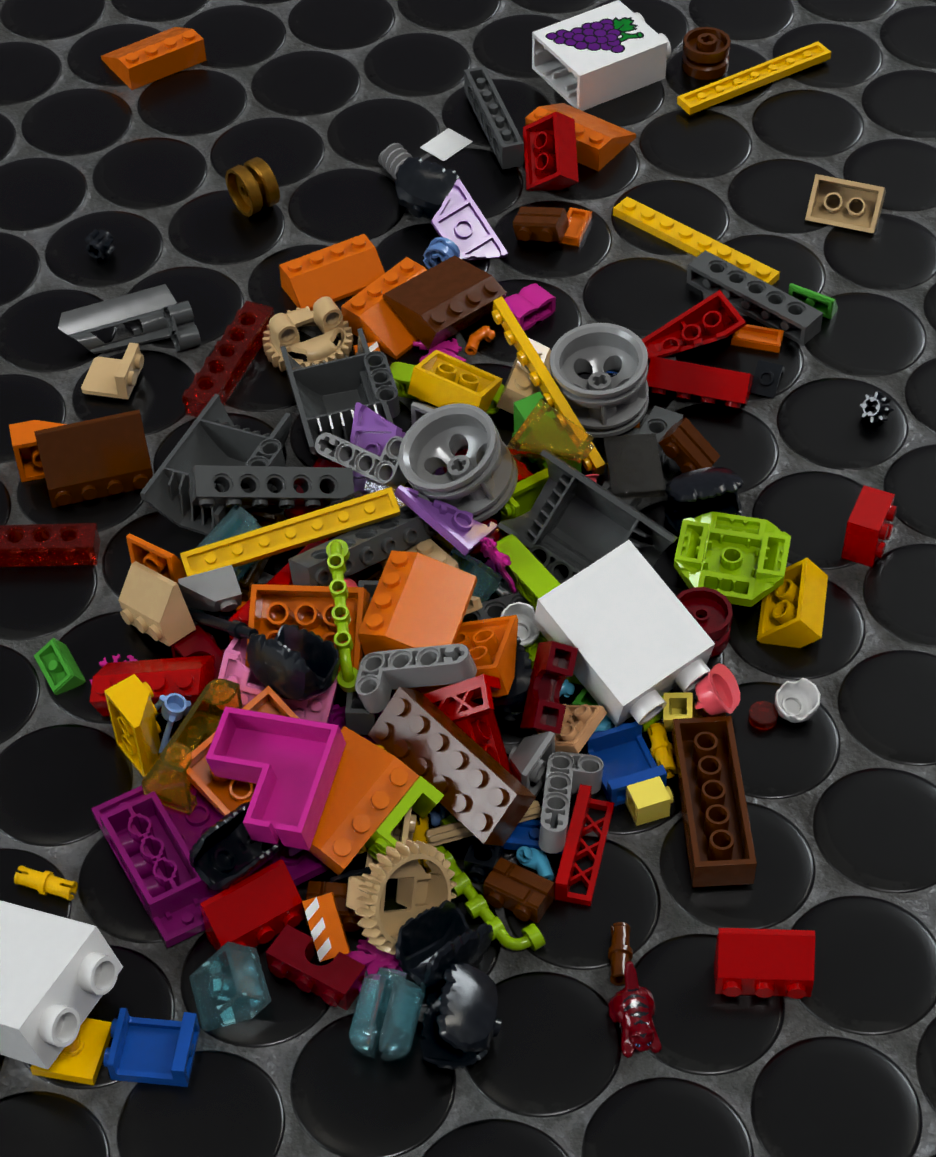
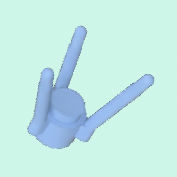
M170 693L167 696L160 695L158 702L154 704L157 711L161 708L162 716L167 721L159 748L160 755H163L174 722L181 720L184 716L185 724L187 726L191 724V702L186 701L185 697L178 693Z

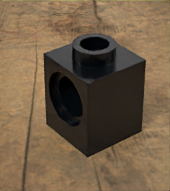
M473 835L464 858V872L469 879L476 883H484L500 857H504V846L483 844Z

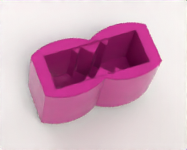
M536 283L523 287L519 294H513L504 299L523 331L531 328L537 321H542L551 316L556 308V297Z

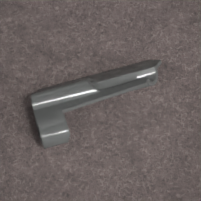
M166 284L61 313L58 325L60 331L78 341L93 354L126 348L129 343L140 345L171 338L177 352L201 345L200 334L194 323V315L189 301L177 303ZM120 324L129 326L134 332L133 336L106 344L92 334V332Z

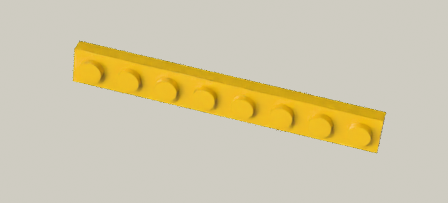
M817 41L677 96V104L691 115L827 61L831 58V51Z
M626 197L613 208L614 216L696 257L706 250L770 285L775 284L779 280V271L634 199Z
M502 296L493 300V311H491L494 321L497 325L501 324L504 328V336L510 346L514 344L518 351L516 353L517 358L522 366L526 365L531 372L529 376L534 386L541 388L544 393L542 395L548 408L552 407L556 413L557 424L561 429L565 428L568 432L570 439L582 455L584 468L588 472L591 470L593 474L600 475L604 473V460Z
M389 487L182 552L180 557L187 577L232 565L235 568L399 516L400 509L393 489Z

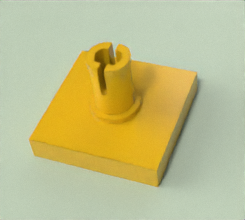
M86 1018L80 1026L76 1039L62 1050L51 1067L47 1070L31 1065L32 1075L94 1086L104 1059L105 1049L108 1047L111 1039L112 1022Z

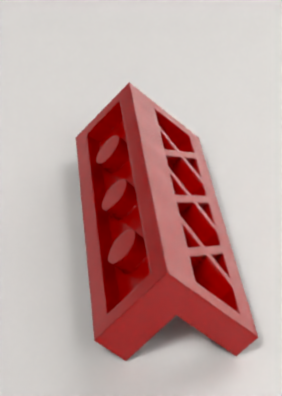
M482 674L423 695L455 723L494 710L491 692L501 689L500 679ZM482 696L484 704L475 707L469 702L471 699ZM454 700L459 701L460 705L455 714L450 715L445 711L449 703Z
M580 784L555 881V900L591 906L614 811V803L592 799V786ZM589 809L606 811V815L594 822L588 814ZM594 831L600 840L588 846L582 838ZM588 855L594 865L582 871L576 862ZM581 880L588 888L586 895L569 892L570 886Z

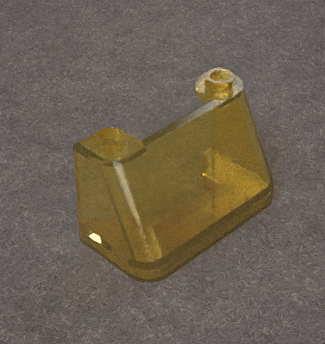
M540 399L507 447L511 454L515 456L545 461L546 459L541 455V452L546 449L567 464L572 465L575 462L580 463L583 459H586L594 448L590 444L594 437Z
M215 679L205 686L142 780L144 795L155 791L163 805L189 815L192 813L197 805V799L189 791L191 784L186 774V770L192 761L191 752L216 731L225 706L243 708L240 685L226 679Z

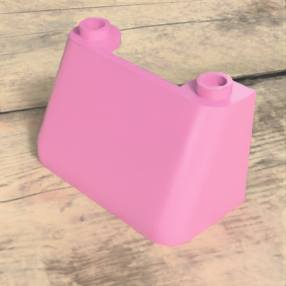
M234 637L224 651L215 688L216 702L223 708L227 706L242 709L266 688L256 678L252 670L245 666L247 638L238 639ZM337 675L333 685L325 693L315 698L301 701L280 698L299 719L327 723L340 688Z

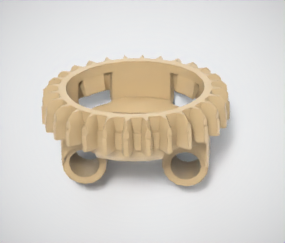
M327 296L319 298L314 303L313 311L310 310L309 306H306V308L301 309L297 307L293 311L287 310L286 314H275L269 320L267 331L263 332L264 337L262 338L264 352L268 361L272 362L273 367H279L281 372L286 370L280 348L282 346L286 347L287 352L305 354L307 362H303L301 359H293L299 365L307 367L312 366L311 363L315 365L323 363V360L329 362L333 361L334 358H345V355L349 357L353 345L352 328L349 327L348 321H343L341 310ZM317 326L323 334L300 342L297 328ZM336 335L340 339L337 346L333 343Z
M406 839L405 843L397 841L395 848L386 847V856L380 853L377 854L379 862L377 865L371 862L368 864L372 870L371 874L363 873L362 876L348 877L346 907L355 910V914L363 917L357 925L365 928L361 934L369 938V944L376 946L378 950L395 955V944L399 929L409 918H416L424 910L438 907L445 900L451 902V899L457 897L456 894L451 892V889L457 886V883L450 880L455 875V872L448 869L451 866V862L444 859L445 854L438 851L434 846L419 840L415 842ZM418 859L427 860L425 863L432 872L426 873L419 864ZM398 878L396 902L406 906L407 909L384 911L388 879Z

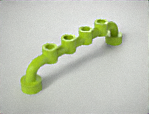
M335 539L328 543L326 553L328 568L333 580L329 585V589L335 603V607L331 611L334 624L337 626L334 643L339 652L341 667L337 675V681L341 690L351 693L356 691L355 683L358 670L352 667L351 661L353 641L348 628L351 616L346 606L349 592L344 581V573L346 572L345 562L350 557V551L345 541Z
M449 815L440 820V825L457 821L452 815ZM443 844L434 846L438 851L445 854L444 859L451 862V866L448 869L455 872L451 880L456 882L457 886L452 888L451 891L457 897L464 894L468 900L464 903V906L472 919L480 916L484 923L492 926L494 934L492 941L497 939L505 948L513 951L524 950L529 947L536 951L546 945L542 933L534 923L522 929L523 937H511L507 933L502 921L497 916L495 917L484 897L475 890L466 873L462 872L457 866L451 853L445 850Z

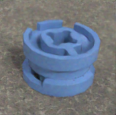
M436 237L425 250L423 262L430 269L454 255L460 257V250L450 239Z

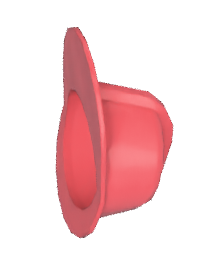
M724 664L714 665L709 673L695 685L698 698L694 706L695 709L703 708L711 716L733 713L741 700L738 683L730 669Z

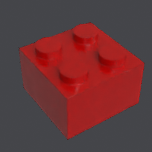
M863 486L847 522L841 558L869 567H873L876 558H882L886 543L883 541L890 539L894 526L889 523L890 521L893 522L897 511V506L893 505L895 494Z

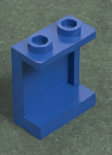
M637 721L623 723L618 727L605 731H596L586 742L585 754L597 756L604 763L601 788L608 802H613L614 806L625 803L626 786L660 776L664 786H666L667 772L663 765H656L642 737V725H639Z
M120 1008L118 1019L114 1018L111 1024V1038L113 1040L111 1047L105 1049L103 1060L104 1067L108 1068L111 1080L188 1087L200 1032L197 1013L184 1012L182 1021L131 1017L127 1008Z

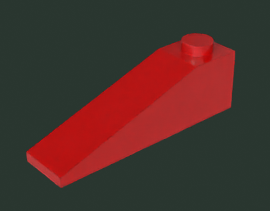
M718 290L641 340L646 346L648 359L650 360L651 356L663 358L727 338L747 324L721 290Z

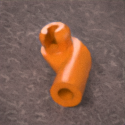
M490 326L479 328L469 336L465 352L468 355H475L480 342L483 339L486 342H491L495 337V331L491 330Z

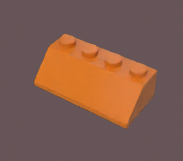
M365 234L355 236L279 265L281 287L297 307L301 309L309 306L311 311L313 310L314 303L319 298L327 296L336 302L355 295L385 273L375 246Z

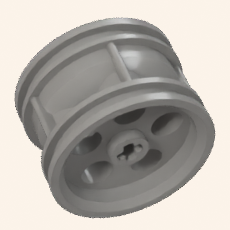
M591 323L576 327L557 340L550 354L551 376L588 436L593 438L612 437L625 433L635 427L645 416L649 404V389L646 380L648 375V352L640 337L631 330L616 324ZM613 371L617 372L618 374L613 377H610V375L605 372ZM587 372L591 374L589 379L579 377Z
M455 403L431 410L409 428L400 444L398 454L400 469L412 488L419 491L418 496L430 502L438 499L455 506L459 510L470 512L473 514V519L478 522L490 518L503 508L516 488L518 468L514 457L502 441L490 416L474 405ZM468 449L466 455L455 456L457 452ZM438 468H447L445 474L434 475Z

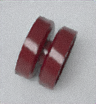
M693 587L682 591L676 597L715 643L710 657L719 655L727 647L730 640V626L733 616L731 603L726 596L717 590L707 587Z

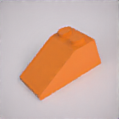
M31 420L9 425L12 447L21 482L45 478L34 431L67 424Z
M130 533L126 536L131 563L137 561L178 583V579L187 577L182 560L177 556Z

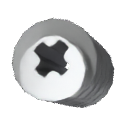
M393 143L380 153L378 162L396 180L395 174L398 172L399 166L408 157H412V155L401 144Z

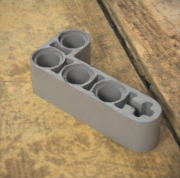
M322 433L316 439L315 449L317 453L340 465L352 468L353 471L393 489H397L400 485L404 487L407 483V479L403 475L398 461L399 448L403 437L394 436L390 438L381 456L331 433Z
M464 644L377 651L369 653L362 658L355 690L367 712L379 713L389 703L392 689L455 684L475 677L477 667L469 649Z
M554 752L549 755L538 839L539 847L544 852L553 854L559 853L564 849L571 793H578L580 784L592 786L591 794L600 791L604 763L599 757L571 752Z

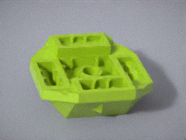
M720 512L705 513L694 519L692 517L686 518L682 521L674 558V568L689 589L693 587H707L717 590L726 596L731 604L752 607L784 583L791 536L786 532H782L777 526L766 519Z

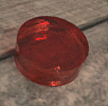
M758 701L751 705L748 719L752 726L757 729L767 730L776 725L778 712L772 703Z

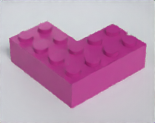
M225 706L206 760L216 777L257 784L243 820L251 840L278 844L280 839L283 846L310 850L346 742L339 725Z

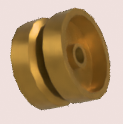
M255 157L246 161L243 166L237 165L226 171L225 178L229 194L243 215L249 217L260 212L262 207L267 209L279 203L280 190L271 168L262 158Z

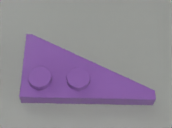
M400 485L394 493L397 498L464 556L481 544V539L484 537L488 538L498 526L491 521L488 525L473 519L472 513L459 510L455 506L441 500L434 499L433 502L420 498L418 497L419 491Z

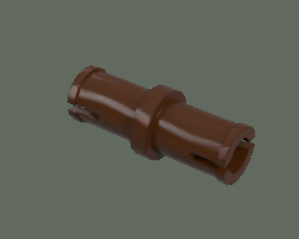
M616 922L611 926V947L608 949V958L611 961L610 982L617 986L625 985V964L633 958V949L630 947L631 927L624 922Z

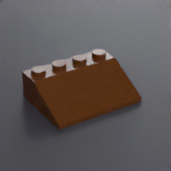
M454 255L386 292L382 297L429 350L490 315L491 311H493V300L501 296L505 298L507 292L492 275Z
M139 409L34 431L52 508L143 489L153 476Z

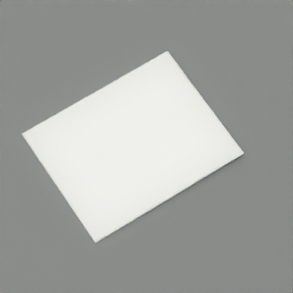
M448 128L420 148L445 161L473 141Z

